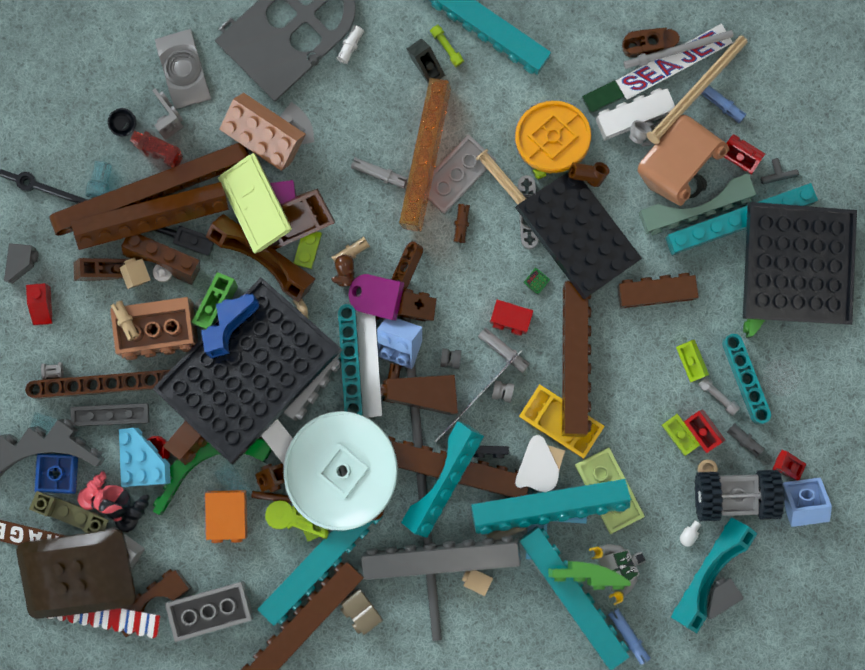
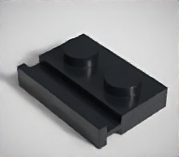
M480 445L473 457L485 458V454L493 455V458H504V455L509 454V446Z

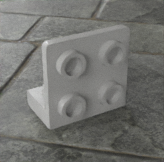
M155 88L152 91L169 115L160 117L154 126L166 140L183 128L181 124L183 119L162 91L159 93Z

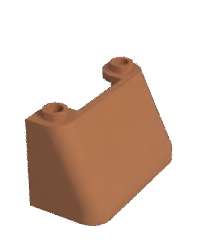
M681 115L660 138V143L655 144L641 160L638 166V173L650 190L682 206L691 195L688 183L711 156L719 160L730 149L727 143L687 115Z

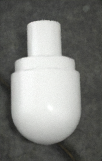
M694 521L691 527L687 526L680 535L682 545L689 547L695 543L699 535L697 531L701 526L699 522Z

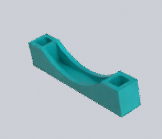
M457 421L448 437V452L443 471L429 493L409 507L401 521L405 527L416 535L428 538L477 448L480 446L484 435L473 427Z
M731 517L724 526L721 535L715 541L710 553L704 559L701 568L695 574L690 586L684 592L681 601L675 607L671 618L697 634L707 618L708 595L716 576L731 559L749 549L758 533L748 525Z

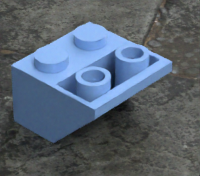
M385 318L377 329L378 357L412 369L422 343V327L398 318L396 320Z

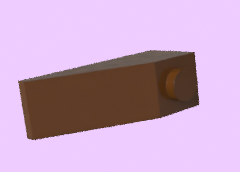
M79 258L73 262L74 281L123 279L120 267L125 265L124 261L129 259Z

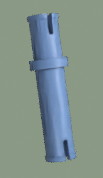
M709 85L701 93L719 107L723 114L729 115L738 123L747 115L735 106L732 100L729 101Z
M617 608L614 610V613L613 611L609 613L608 616L616 625L628 644L629 651L632 650L639 664L642 665L645 661H649L651 657H649L641 645V639L636 637L620 609Z

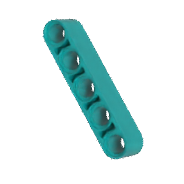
M730 334L724 338L722 346L749 416L755 424L766 423L771 418V411L744 342L738 334ZM729 338L736 341L737 345L735 348L729 346ZM736 356H740L743 359L742 366L736 364ZM744 374L749 375L751 379L749 384L743 382L742 376ZM751 392L756 393L758 397L756 402L750 400L749 395ZM758 410L763 411L765 415L763 420L757 418L756 413Z

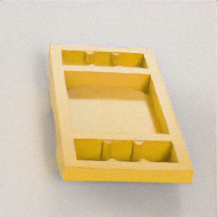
M540 384L519 415L522 420L583 459L605 427L588 416V420H591V432H588L586 437L562 436V398Z

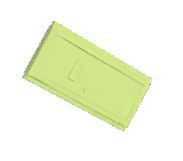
M255 153L248 155L218 177L255 254L261 252L292 230Z

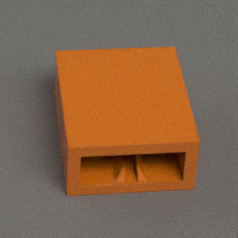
M247 490L207 491L205 493L206 540H211V543H222L223 540L231 539L232 543H239L247 538Z

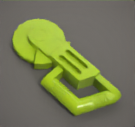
M279 500L271 503L266 509V522L274 529L280 530L286 527L291 529L295 527L324 539L328 537V529L321 527L320 532L315 531L313 523L301 514L300 516L297 515L294 505L291 507L289 503Z

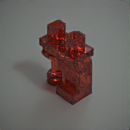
M134 131L130 138V142L134 144V147L143 156L148 157L150 155L156 160L163 158L165 165L171 168L180 165L183 159L181 150L178 147L152 136L147 131L144 134Z

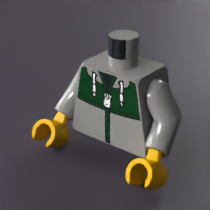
M614 544L590 548L589 551L595 552V556L591 558L592 560L597 559L600 566L615 571L631 582V586H624V590H613L612 586H609L611 591L614 592L609 595V598L616 597L614 605L621 603L624 597L631 592L637 582V576L640 575L636 566L646 562L642 552L640 551L631 556L628 549Z

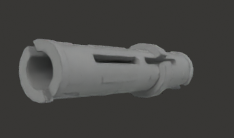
M357 157L354 158L351 169L381 179L386 184L391 183L399 186L402 189L405 188L408 177L394 173L392 169L386 170L360 160Z
M486 327L479 334L478 338L505 358L507 363L511 362L521 373L530 365L520 355L517 356L515 349L512 350Z

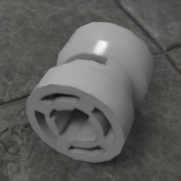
M495 380L492 399H503L505 402L511 403L514 384H503L501 381Z

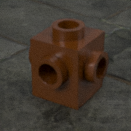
M270 463L261 467L262 471L255 474L261 492L269 490L272 493L280 490V485L285 483L283 463L274 466Z

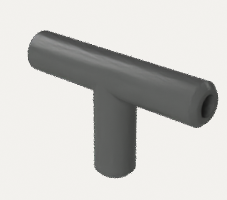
M779 158L772 159V165L775 174L761 177L760 180L761 184L772 183L798 177L799 172L797 169L782 172Z

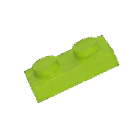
M316 231L300 239L294 264L308 269L313 268L322 232Z
M695 339L676 347L690 383L709 375Z
M675 414L661 425L684 456L700 446L678 414Z

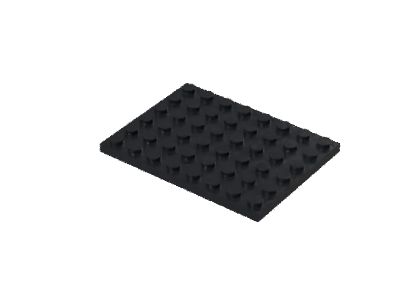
M262 277L245 293L253 294L257 298L259 308L230 335L228 343L229 354L210 358L204 351L203 339L201 338L153 388L231 465L237 462L342 351L334 341Z

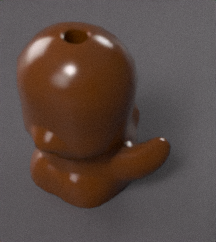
M340 255L335 260L337 275L332 277L331 280L339 286H350L355 279L354 261L349 255Z

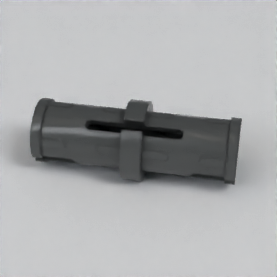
M736 423L728 429L727 433L740 442L739 445L741 447L744 446L754 454L756 458L764 451L765 448L757 443L750 433L747 434Z

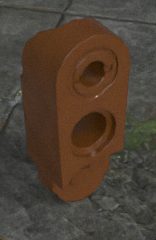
M667 27L632 31L625 36L622 42V51L626 56L633 58L644 53L648 55L677 46L680 36L676 31L667 29ZM648 39H654L657 44L651 45ZM634 43L636 47L629 48V45Z

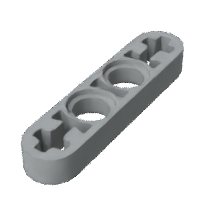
M528 175L522 176L518 182V190L521 193H525V186L521 184L528 180V183H532L528 191L535 194L536 187L533 177ZM525 194V195H523V196H524L525 198H529V197L532 196V195H531V194ZM519 214L521 244L526 249H533L538 244V238L534 232H531V238L535 239L532 245H528V242L524 241L528 237V232L524 233L523 230L530 231L531 228L524 225V219Z

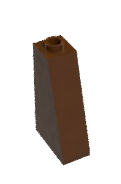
M455 375L386 379L380 386L384 401L446 415L458 413Z

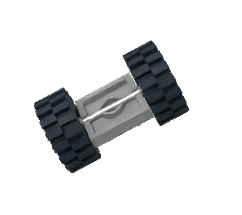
M758 470L756 475L719 476L718 472H697L694 487L697 518L699 521H720L722 516L758 515L760 520L781 519L784 513V488L780 471Z

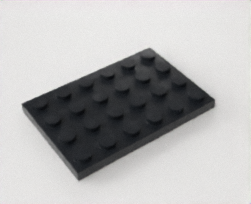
M568 171L519 203L515 208L581 297L586 299L642 258L586 183L582 180L570 179Z

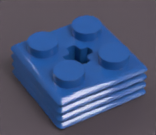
M38 453L35 492L75 494L78 457L70 454ZM58 468L60 476H58L56 479V476L53 475V472L57 471Z

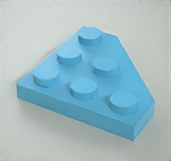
M139 428L119 429L121 487L170 484L169 462L157 453L158 450L150 441L144 438L143 432Z

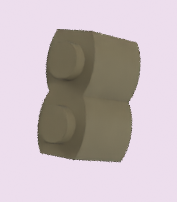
M361 589L341 603L343 607L340 610L346 618H352L354 621L352 626L358 634L362 632L365 635L383 621Z

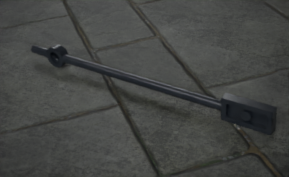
M0 169V177L16 182L17 187L22 191L29 192L37 189L77 204L88 200L37 182L35 176L29 172H22L17 175ZM29 179L30 184L24 185V181ZM180 225L177 231L167 227L153 230L173 237V244L206 256H210L214 243L206 238V234Z

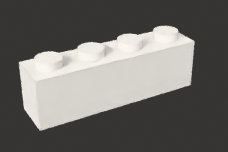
M661 88L651 92V95L646 97L644 95L638 96L633 99L634 102L629 104L623 102L617 105L614 110L609 111V109L601 111L596 118V122L604 141L630 131L632 123L636 120L646 123V121L653 122L667 116L675 107L668 88L664 90Z

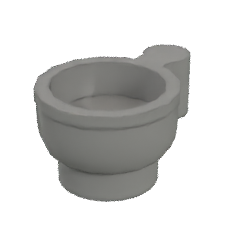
M638 120L634 121L630 128L631 134L629 138L635 143L642 144L644 140L648 139L647 133L649 131L652 132L653 123L650 121H646V123Z

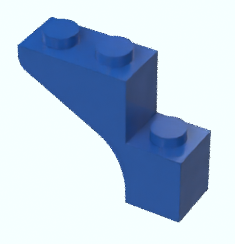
M244 294L240 298L226 299L222 303L216 304L220 326H209L201 331L204 351L210 358L229 354L228 343L230 335L259 308V301L253 294Z

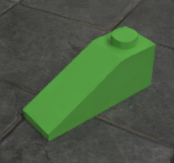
M219 272L216 273L191 322L192 324L207 329L218 320L216 304L233 298L238 288L235 279Z

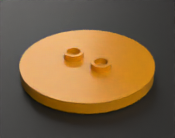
M562 101L542 102L531 107L520 118L515 132L516 147L521 158L532 168L546 173L564 172L570 169L572 162L580 163L586 156L591 144L590 125L585 115L569 103Z

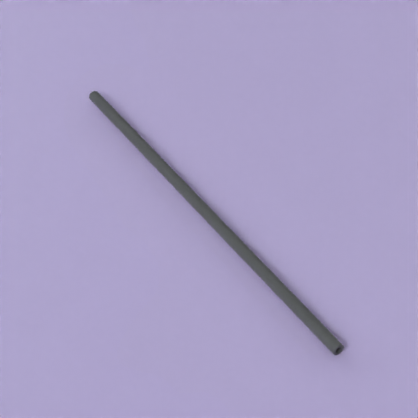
M401 317V320L411 323V319ZM415 364L412 369L406 367L407 378L416 377ZM410 406L414 447L421 448L423 439L420 408ZM416 473L418 498L421 500L428 494L426 475ZM430 532L428 538L422 536L423 546L427 543H433L432 532ZM426 574L432 641L442 640L436 574Z

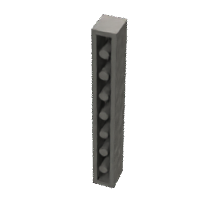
M504 536L500 540L484 538L482 541L474 542L473 539L464 540L463 543L456 544L454 541L444 542L443 545L427 543L423 547L407 545L400 549H397L396 546L387 547L385 550L370 548L363 553L361 560L364 580L516 567L521 564L519 538Z

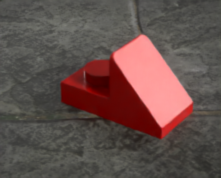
M781 450L772 470H778L781 474L797 481L800 480L806 463L788 451Z

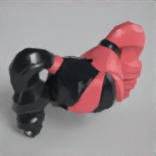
M101 471L100 474L95 475L93 480L87 483L86 488L79 492L77 501L80 507L85 510L96 509L115 521L116 527L120 531L129 532L134 530L138 520L145 514L144 510L149 505V495H142L131 507L129 493L121 486L108 485L103 489L101 488L106 479V473Z

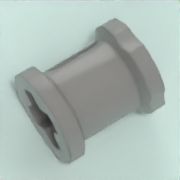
M58 362L55 365L41 364L42 380H47V378H63L62 362Z

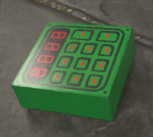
M535 268L523 283L538 295L550 279Z

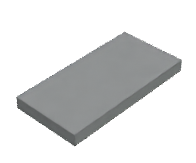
M468 134L421 183L417 190L445 215L487 171L484 164L480 160H476L485 149ZM488 153L489 156H490V157L494 160V162H495L496 159H495L490 153Z

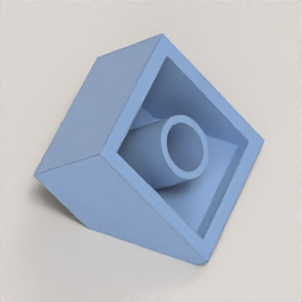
M821 477L783 482L786 514L791 527L830 522L832 505Z

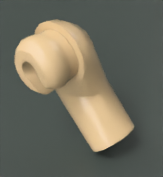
M293 299L296 308L309 319L308 308L303 299L299 302Z

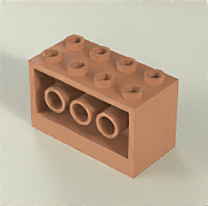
M188 297L125 306L128 314L133 318L132 323L136 331H139L138 334L140 335L137 338L134 337L131 341L127 340L122 327L117 323L118 319L113 309L110 308L116 354L126 358V360L138 359L137 356L139 355L149 358L157 356L156 353L160 352L164 353V355L175 354V350L189 352L198 342L197 326L191 323L195 317L193 301ZM174 326H177L176 331L173 332L172 329ZM157 328V329H158L157 333H156V334H153V332H154L155 329Z

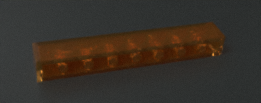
M429 79L399 221L403 229L422 231L451 87L447 80Z

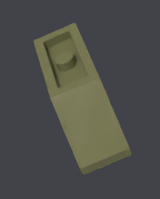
M36 491L29 510L44 516L53 517L83 529V532L86 533L103 531L109 522L108 519L95 512L85 510L80 506Z

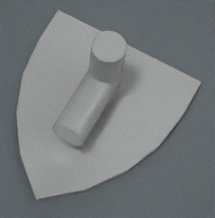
M291 102L280 117L306 134L301 144L314 142V131L310 120L298 106Z

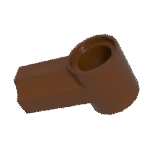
M572 162L568 174L570 179L587 181L591 186L599 187L610 170L602 162H596L594 166Z

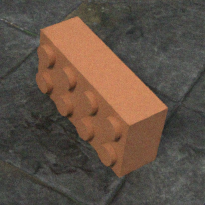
M245 93L233 99L219 129L281 171L292 163L306 135Z

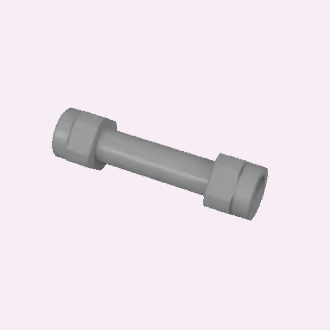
M704 377L698 384L704 392L706 390L710 392L726 407L725 410L733 416L740 409L738 403L734 400L731 402L712 385L713 381L710 378Z

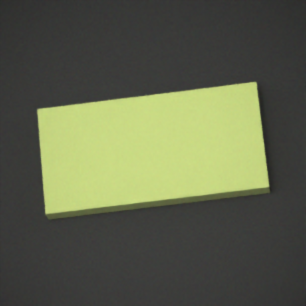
M610 448L575 464L585 485L625 479ZM628 483L627 486L631 497L630 508L622 512L611 511L600 515L610 534L645 517Z

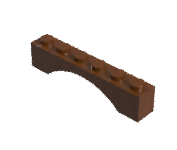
M222 214L211 223L206 238L221 248L243 253L258 261L276 278L282 291L295 301L299 302L310 291L315 281L313 276L270 246L255 254L242 227L231 218Z

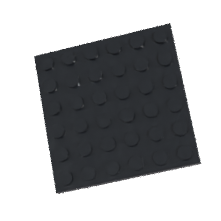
M748 202L743 319L852 325L857 210Z

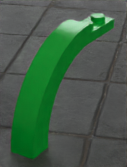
M257 439L244 454L265 462L272 449L266 441ZM207 443L199 449L195 458L188 462L186 466L177 459L170 467V476L173 477L170 480L171 483L164 485L163 489L165 491L161 497L158 496L153 504L155 507L153 512L163 515L187 474L202 461L220 453Z

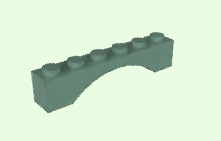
M748 173L731 179L717 197L701 206L677 209L657 204L640 210L638 214L645 233H651L654 236L662 233L664 228L669 227L671 230L680 227V223L687 221L689 224L699 220V216L705 215V217H710L717 214V210L723 209V211L733 209L734 204H748V202H752L756 192Z

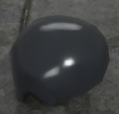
M118 108L112 111L107 121L110 131L120 137L132 134L137 125L135 115L126 108Z

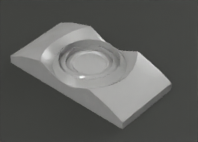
M191 29L155 39L174 108L177 110L211 100Z

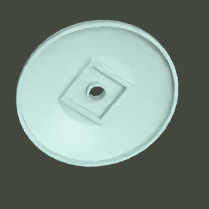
M331 412L314 418L298 431L291 441L285 456L284 482L292 504L304 518L322 528L349 530L369 523L385 509L396 487L398 466L391 441L377 424L359 414ZM344 465L347 468V474L342 477L339 474V468Z

